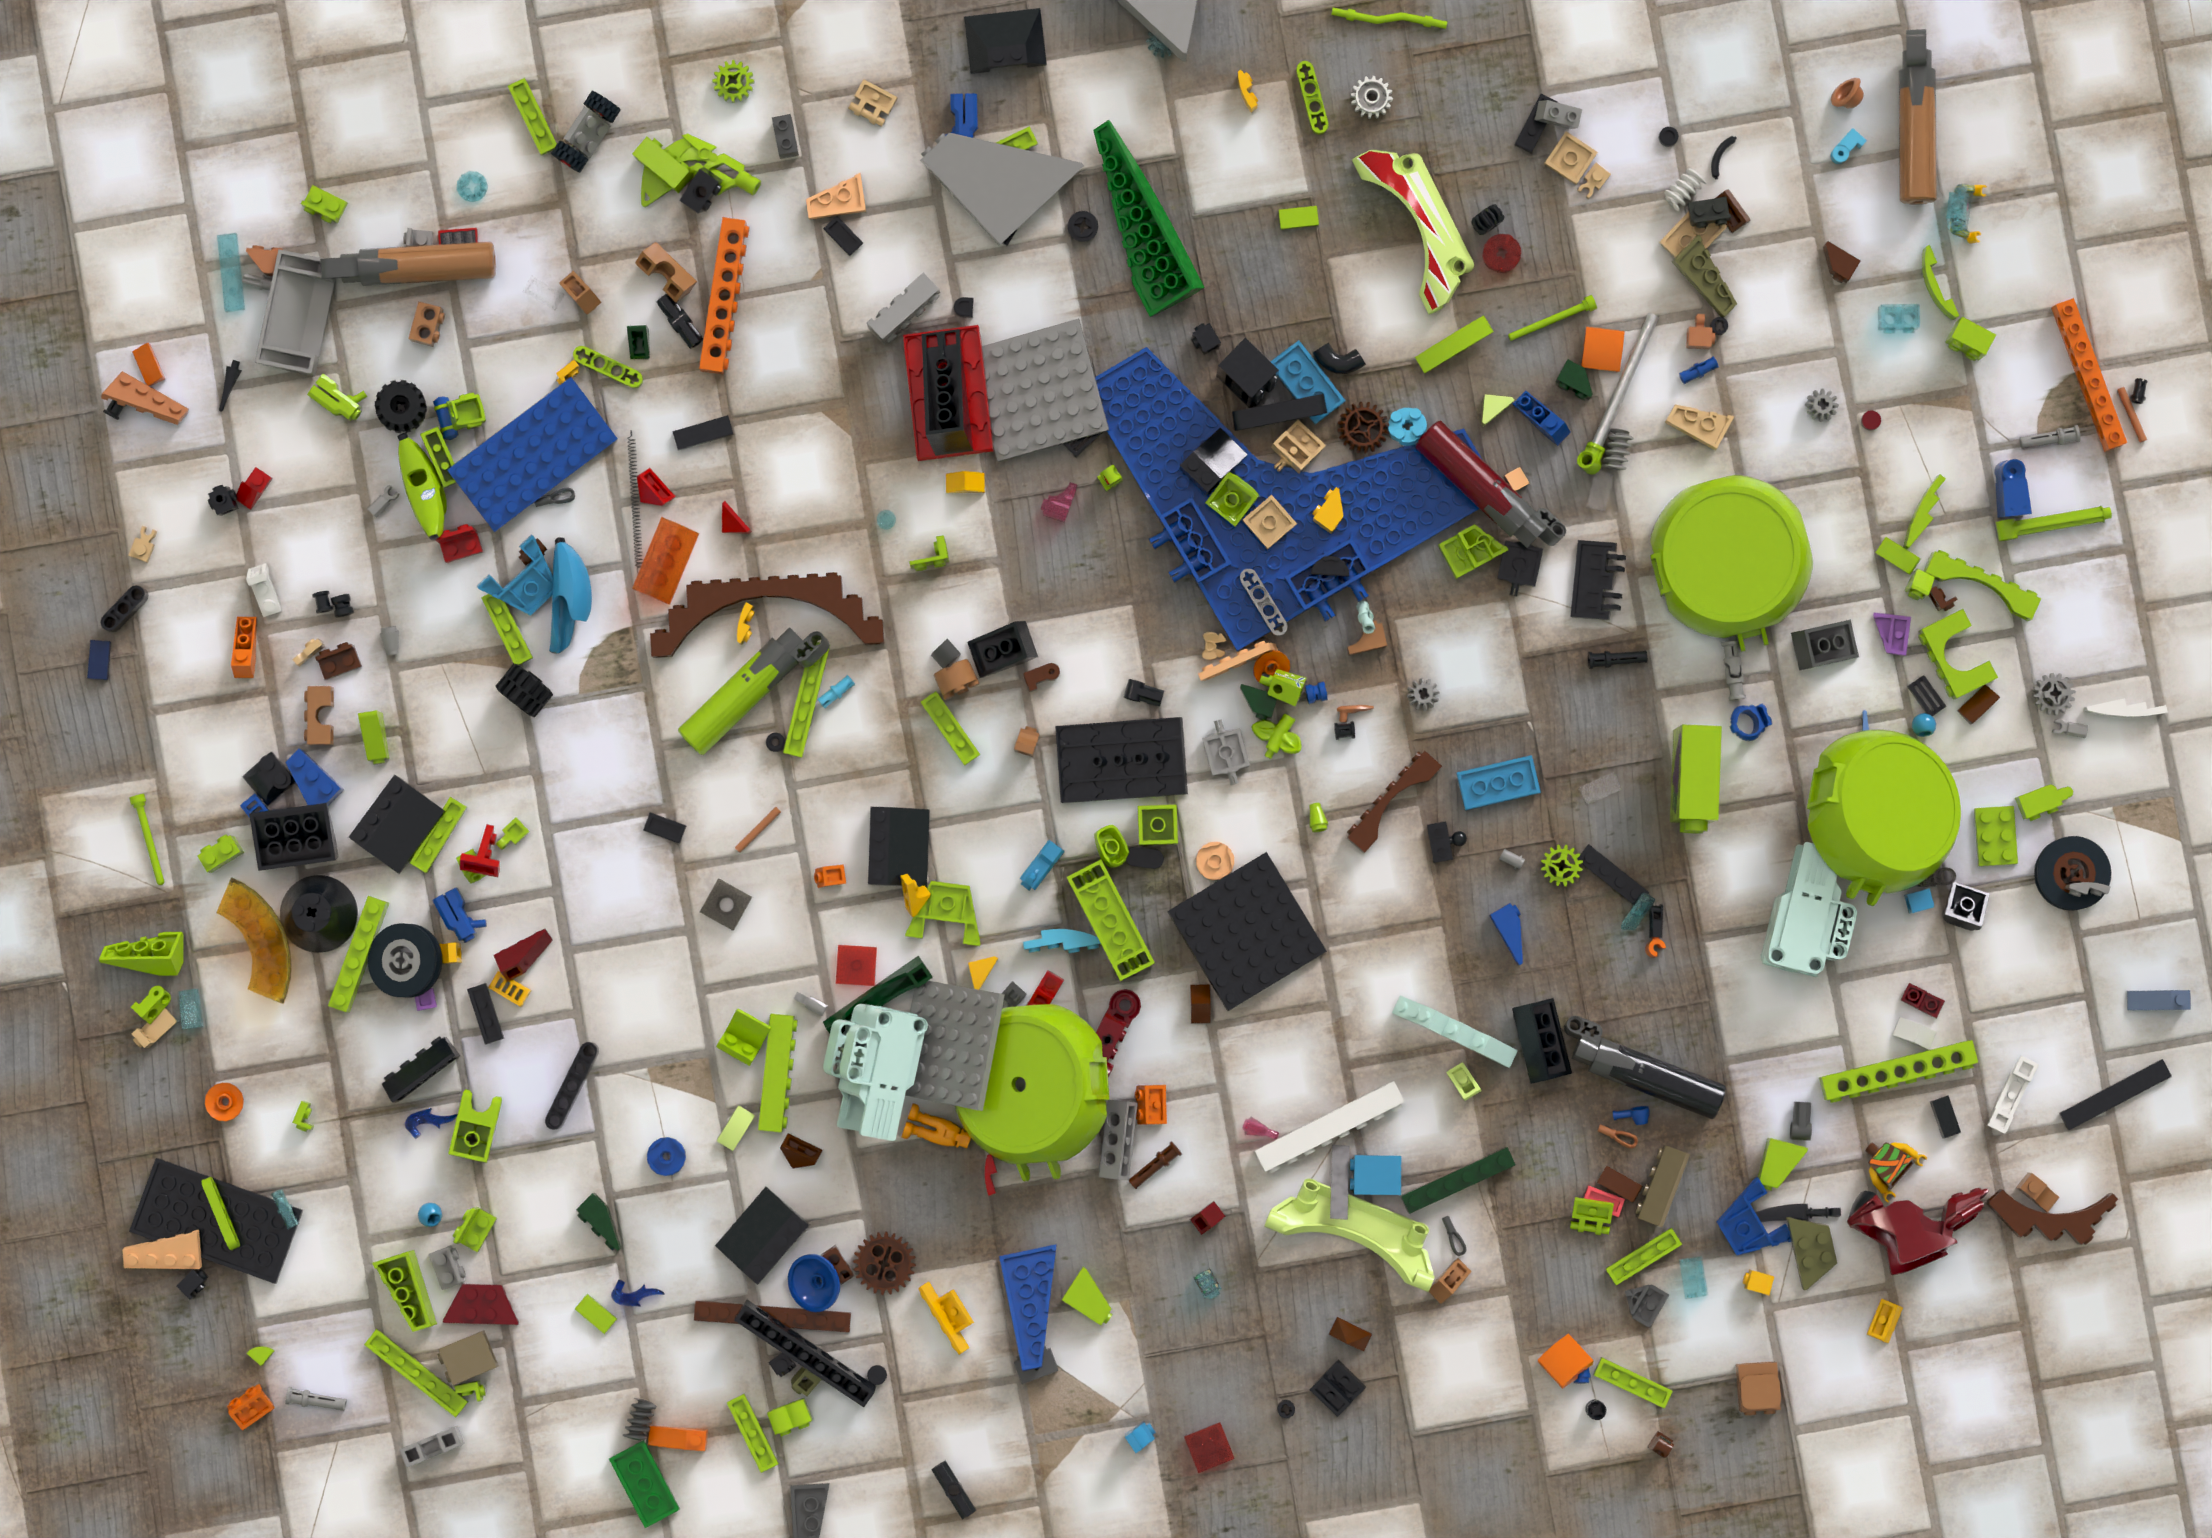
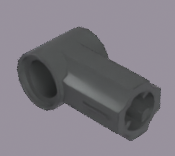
M1794 1102L1793 1122L1790 1125V1139L1811 1140V1103Z

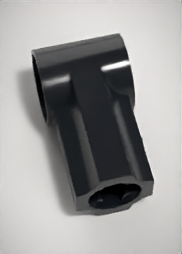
M1129 679L1123 698L1160 707L1164 690Z

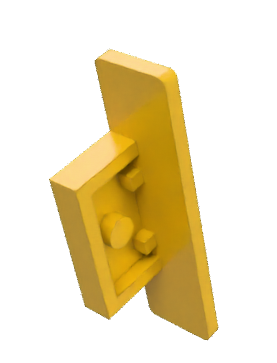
M930 1282L920 1286L918 1289L921 1297L927 1302L932 1315L936 1317L942 1331L949 1338L952 1348L959 1355L969 1349L960 1331L974 1323L955 1290L953 1289L938 1297Z

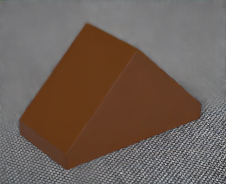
M1210 984L1190 985L1191 1024L1211 1023Z

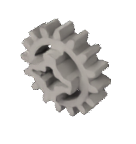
M2050 673L2049 678L2046 675L2042 676L2043 681H2036L2039 687H2033L2037 694L2032 695V697L2038 699L2034 704L2041 705L2040 711L2047 709L2046 714L2048 715L2052 711L2054 715H2058L2059 710L2062 713L2066 712L2065 707H2072L2069 701H2075L2071 694L2076 693V691L2070 689L2074 684L2067 683L2068 677L2061 679L2062 674L2060 673L2056 677L2054 673ZM2058 682H2059L2060 684H2062L2065 689H2062V688L2058 685ZM2048 683V688L2042 692L2044 685ZM2053 690L2058 693V696L2055 698L2050 695V692ZM2066 696L2064 703L2060 705V700ZM2043 699H2046L2048 702H2050V706L2046 704Z

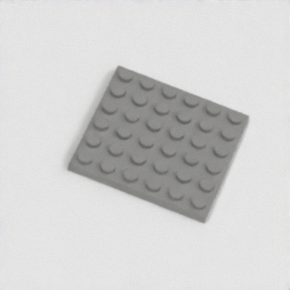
M1079 318L982 346L992 440L998 462L1109 431Z
M927 981L919 988H914L910 1013L924 1018L927 1021L928 1028L924 1034L914 1085L906 1090V1096L983 1111L1005 994Z

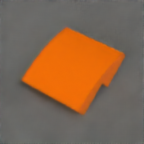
M1586 327L1581 366L1584 368L1620 372L1625 332Z
M1568 1333L1551 1346L1537 1362L1563 1389L1578 1379V1374L1592 1366L1594 1360Z

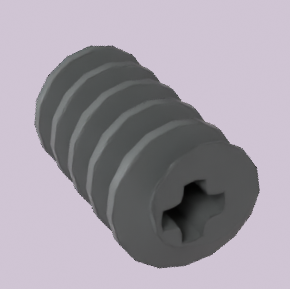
M634 1398L638 1403H633L631 1406L636 1411H629L634 1418L627 1419L632 1425L625 1426L629 1433L623 1434V1436L641 1441L648 1438L643 1432L650 1431V1428L646 1426L647 1424H652V1420L648 1417L654 1416L650 1409H656L657 1406L650 1401Z

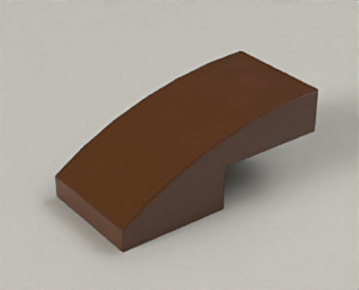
M1608 1166L1605 1167L1597 1181L1598 1184L1634 1203L1643 1187Z

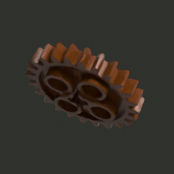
M886 1231L884 1237H882L880 1232H877V1238H874L871 1234V1241L869 1242L864 1239L865 1246L858 1245L861 1252L854 1253L859 1257L857 1260H853V1263L858 1264V1267L853 1270L860 1272L856 1278L862 1277L863 1280L860 1284L867 1283L866 1290L873 1287L874 1294L878 1289L881 1290V1295H884L885 1290H888V1293L891 1295L893 1288L899 1292V1285L905 1288L906 1284L904 1281H911L908 1275L915 1274L911 1267H915L916 1264L911 1263V1260L916 1258V1256H910L909 1254L913 1251V1248H906L909 1242L901 1243L902 1236L898 1240L895 1239L896 1233L889 1237L888 1231ZM875 1246L883 1247L884 1253L882 1256H876L873 1253ZM888 1247H891L887 1260L890 1266L885 1267L881 1280H878L882 1267L879 1261L884 1260ZM893 1252H900L902 1254L900 1262L897 1263L892 1260ZM869 1264L877 1266L878 1271L875 1275H870L867 1272ZM892 1270L896 1273L894 1281L886 1279L885 1274L887 1271Z

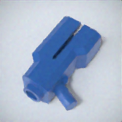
M950 94L951 113L955 116V126L950 133L973 138V133L978 129L977 94H965V124L963 123V94Z
M458 888L451 889L445 895L442 894L432 900L447 929L454 931L459 941L466 943L475 938L474 934L477 932L474 928L487 927L486 919L473 921L471 917L467 916L463 908L465 900Z

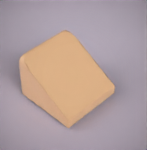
M1520 467L1503 476L1507 484L1515 491L1530 484Z

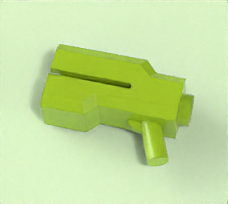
M325 374L319 377L316 384L339 400V402L315 385L307 394L335 416L343 415L350 421L356 420L360 416L362 411L357 403L367 397L364 390L353 397L351 395H344L339 391L338 384Z

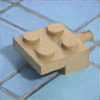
M1297 420L1271 447L1281 458L1274 465V468L1280 472L1287 464L1300 474L1326 445L1303 423Z

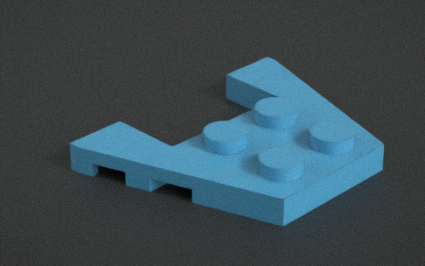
M532 534L519 546L532 559V562L513 580L502 588L489 574L477 585L479 590L508 603L530 616L553 595L552 573Z

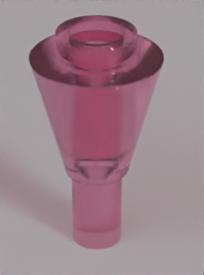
M1252 1116L1249 1119H1245L1242 1130H1245V1135L1268 1136L1277 1139L1279 1132L1269 1129Z

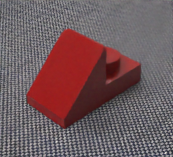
M255 467L247 480L241 482L236 494L237 501L251 510L273 478Z

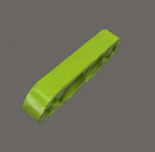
M1302 61L1297 65L1296 74L1312 131L1317 135H1322L1328 129V119L1313 65L1308 61ZM1302 66L1310 68L1308 78L1313 77V79L1302 82V80H1305L1304 72H1300ZM1307 84H1313L1315 91L1312 94H1308L1305 92L1304 87ZM1312 102H1317L1320 105V110L1312 112L1309 105ZM1323 114V116L1319 117L1321 124H1325L1322 130H1319L1318 127L1315 128L1317 119L1316 117L1312 119L1311 116Z
M578 346L573 351L575 361L630 388L635 389L643 384V376L633 368L585 346ZM585 350V354L591 357V354H594L590 365L587 364L589 360L586 358L579 360L577 353ZM597 358L604 359L605 364L602 368L594 366V361ZM620 366L622 374L620 376H613L611 372L613 367ZM626 370H629L627 374L632 377H634L636 374L637 378L639 379V382H634V384H631V380L627 377H625V381H623L622 379L626 374Z
M208 1177L202 1180L203 1189L228 1248L233 1250L240 1247L239 1239L213 1178Z

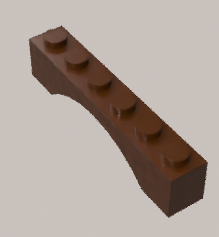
M1426 751L1422 754L1418 752L1411 759L1414 763L1409 768L1407 766L1403 768L1398 774L1401 778L1396 783L1392 781L1386 787L1388 792L1384 797L1379 795L1372 803L1375 807L1371 811L1367 809L1361 815L1360 819L1362 821L1359 825L1353 824L1347 831L1349 834L1347 839L1361 852L1365 853L1378 839L1380 819L1389 802L1407 787L1428 782L1442 767Z

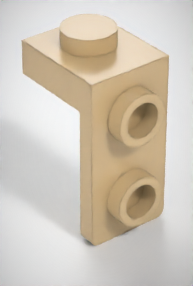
M165 1008L151 1024L146 1023L141 1029L137 1028L132 1033L135 1037L133 1041L140 1048H150L177 1023V1020Z

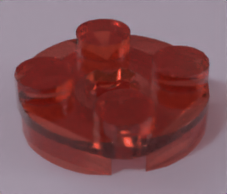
M1509 234L1494 235L1484 245L1483 261L1489 269L1498 273H1507L1513 270L1520 261L1521 247L1517 240ZM1501 248L1507 251L1503 259L1501 256H1497Z

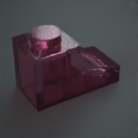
M1070 482L1066 490L1056 496L1049 495L1048 499H1044L1041 505L1043 516L1065 523L1077 490V484Z

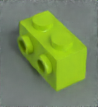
M223 835L217 839V844L212 847L207 845L200 850L201 853L197 857L207 872H214L244 853L235 836Z

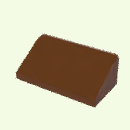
M1728 189L1716 198H1727L1731 219L1727 221L1726 225L1734 233L1748 223L1750 218Z
M1985 684L1957 711L1971 725L2000 697Z

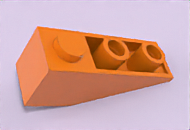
M237 617L231 661L234 678H254L257 617Z

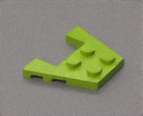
M931 881L927 888L931 895L918 914L913 917L905 936L923 939L925 919L964 923L963 944L980 946L981 942L970 886Z

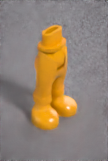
M912 1104L907 1119L921 1122V1124L931 1126L936 1130L927 1129L906 1121L902 1138L908 1139L911 1135H917L919 1138L938 1145L955 1146L956 1148L961 1146L967 1149L971 1137L963 1128L949 1120L927 1113L923 1114L920 1111L919 1105Z

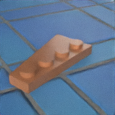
M123 371L105 389L101 396V399L107 401L108 398L115 400L118 405L135 407L136 411L152 413L154 417L176 425L182 421L189 410Z

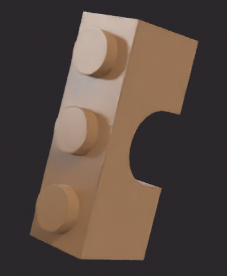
M657 242L642 251L635 262L648 276L652 273L662 274L667 279V283L662 290L676 303L689 294L697 283Z
M307 686V691L304 692V701L307 702V710L304 711V721L307 722V729L304 730V741H307V744L310 746H334V726L322 725L318 719L321 709L334 707V687Z

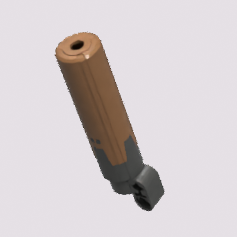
M1926 29L1906 30V50L1902 52L1903 69L1899 70L1900 201L1904 204L1920 205L1933 203L1937 200L1936 70L1932 68V51L1926 49Z
M492 242L360 249L359 253L341 254L340 258L320 259L322 279L341 278L343 283L361 282L362 286L491 279L496 275V256Z

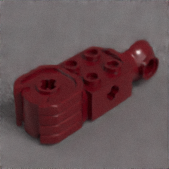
M1128 989L1119 990L1112 995L1109 1008L1096 1031L1102 1042L1103 1057H1107L1108 1077L1114 1067L1108 1060L1109 1058L1114 1059L1118 1051L1115 1046L1118 1041L1122 1043L1127 1033L1124 1031V1028H1129L1132 1019L1139 1014L1141 1009L1138 995ZM1124 999L1128 1000L1131 1004L1130 1009L1127 1011H1123L1119 1007V1003ZM1110 1037L1111 1042L1105 1043L1104 1038Z

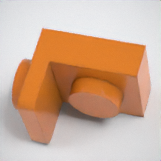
M844 864L815 869L814 880L817 887L822 888L846 884Z

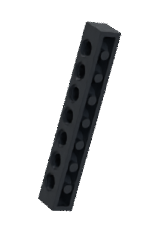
M748 1299L736 1314L734 1321L862 1407H865L876 1389L874 1384Z

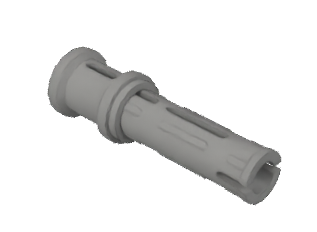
M2074 425L2072 428H2058L2054 432L2020 437L2021 449L2053 443L2064 445L2065 442L2070 441L2080 442L2079 427Z
M288 1387L285 1404H300L302 1407L312 1405L345 1411L347 1399L313 1394L306 1389L300 1391Z

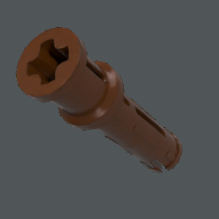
M1172 1141L1169 1142L1170 1145L1163 1151L1157 1152L1156 1158L1129 1178L1128 1181L1135 1189L1163 1166L1168 1167L1169 1163L1178 1155H1182L1181 1151Z

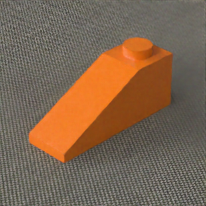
M649 1426L648 1445L696 1451H705L707 1449V1429Z

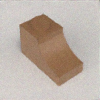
M574 271L559 282L562 288L587 315L602 303Z
M1373 621L1375 625L1374 632L1366 634L1363 631L1360 640L1347 647L1348 655L1387 647L1382 623L1377 624V621Z
M1028 726L1025 729L1021 728L1014 751L1033 757L1040 736L1039 733H1036L1037 729Z
M2027 1173L2016 1187L2045 1212H2048L2060 1198L2033 1173Z
M1457 1258L1434 1281L1429 1293L1442 1304L1457 1290L1472 1271Z

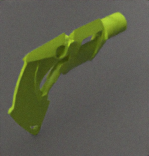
M688 133L682 135V139L663 149L665 152L670 150L676 155L677 158L675 160L679 163L682 161L705 162L704 166L700 163L690 166V173L695 177L698 170L705 167L723 180L720 184L722 189L718 195L731 188L739 187L753 196L761 185V180L744 171L745 165L725 153L717 156L715 153H712L717 148L716 146ZM726 165L738 172V175L732 179L715 168ZM644 166L641 185V205L647 207L671 191L672 188ZM646 193H647V195H648L649 198H650V199L647 200V201H645V194H646Z

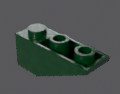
M592 1193L576 1209L579 1212L577 1216L584 1223L588 1221L593 1226L591 1230L598 1237L602 1235L607 1240L605 1244L611 1250L616 1249L619 1251L621 1245L609 1207L598 1195Z

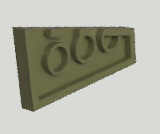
M1699 234L1671 262L1720 317H1725L1737 305V302L1726 282H1723L1719 275L1720 271L1712 262L1711 255L1708 249H1705Z

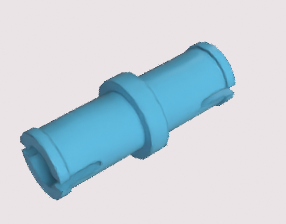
M846 675L835 686H830L831 689L817 700L824 708H827L837 698L840 699L842 694L854 686L855 683Z

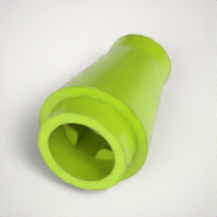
M1310 804L1309 828H1312V832L1327 830L1328 821L1321 808V804Z

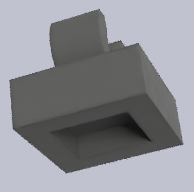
M1013 981L1001 993L1005 994L1004 1000L1012 1007H1016L1027 995Z

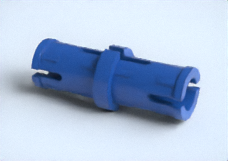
M1713 356L1679 373V377L1682 383L1686 384L1698 377H1704V374L1719 368Z

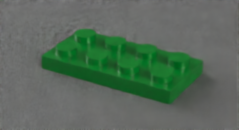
M644 1440L609 1458L645 1528L680 1510Z

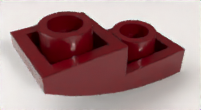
M1911 983L1908 984L1901 998L1902 1002L1936 1019L1945 1003V1000Z

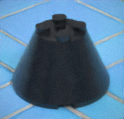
M313 875L297 881L286 892L280 907V921L286 936L293 944L309 952L322 953L340 947L350 938L357 922L358 908L352 892L341 881L325 875Z

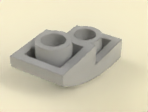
M2092 882L2068 884L2065 886V889L2070 890L2069 894L2077 897L2087 895L2089 889L2091 894L2101 896L2102 894L2109 893L2110 886Z

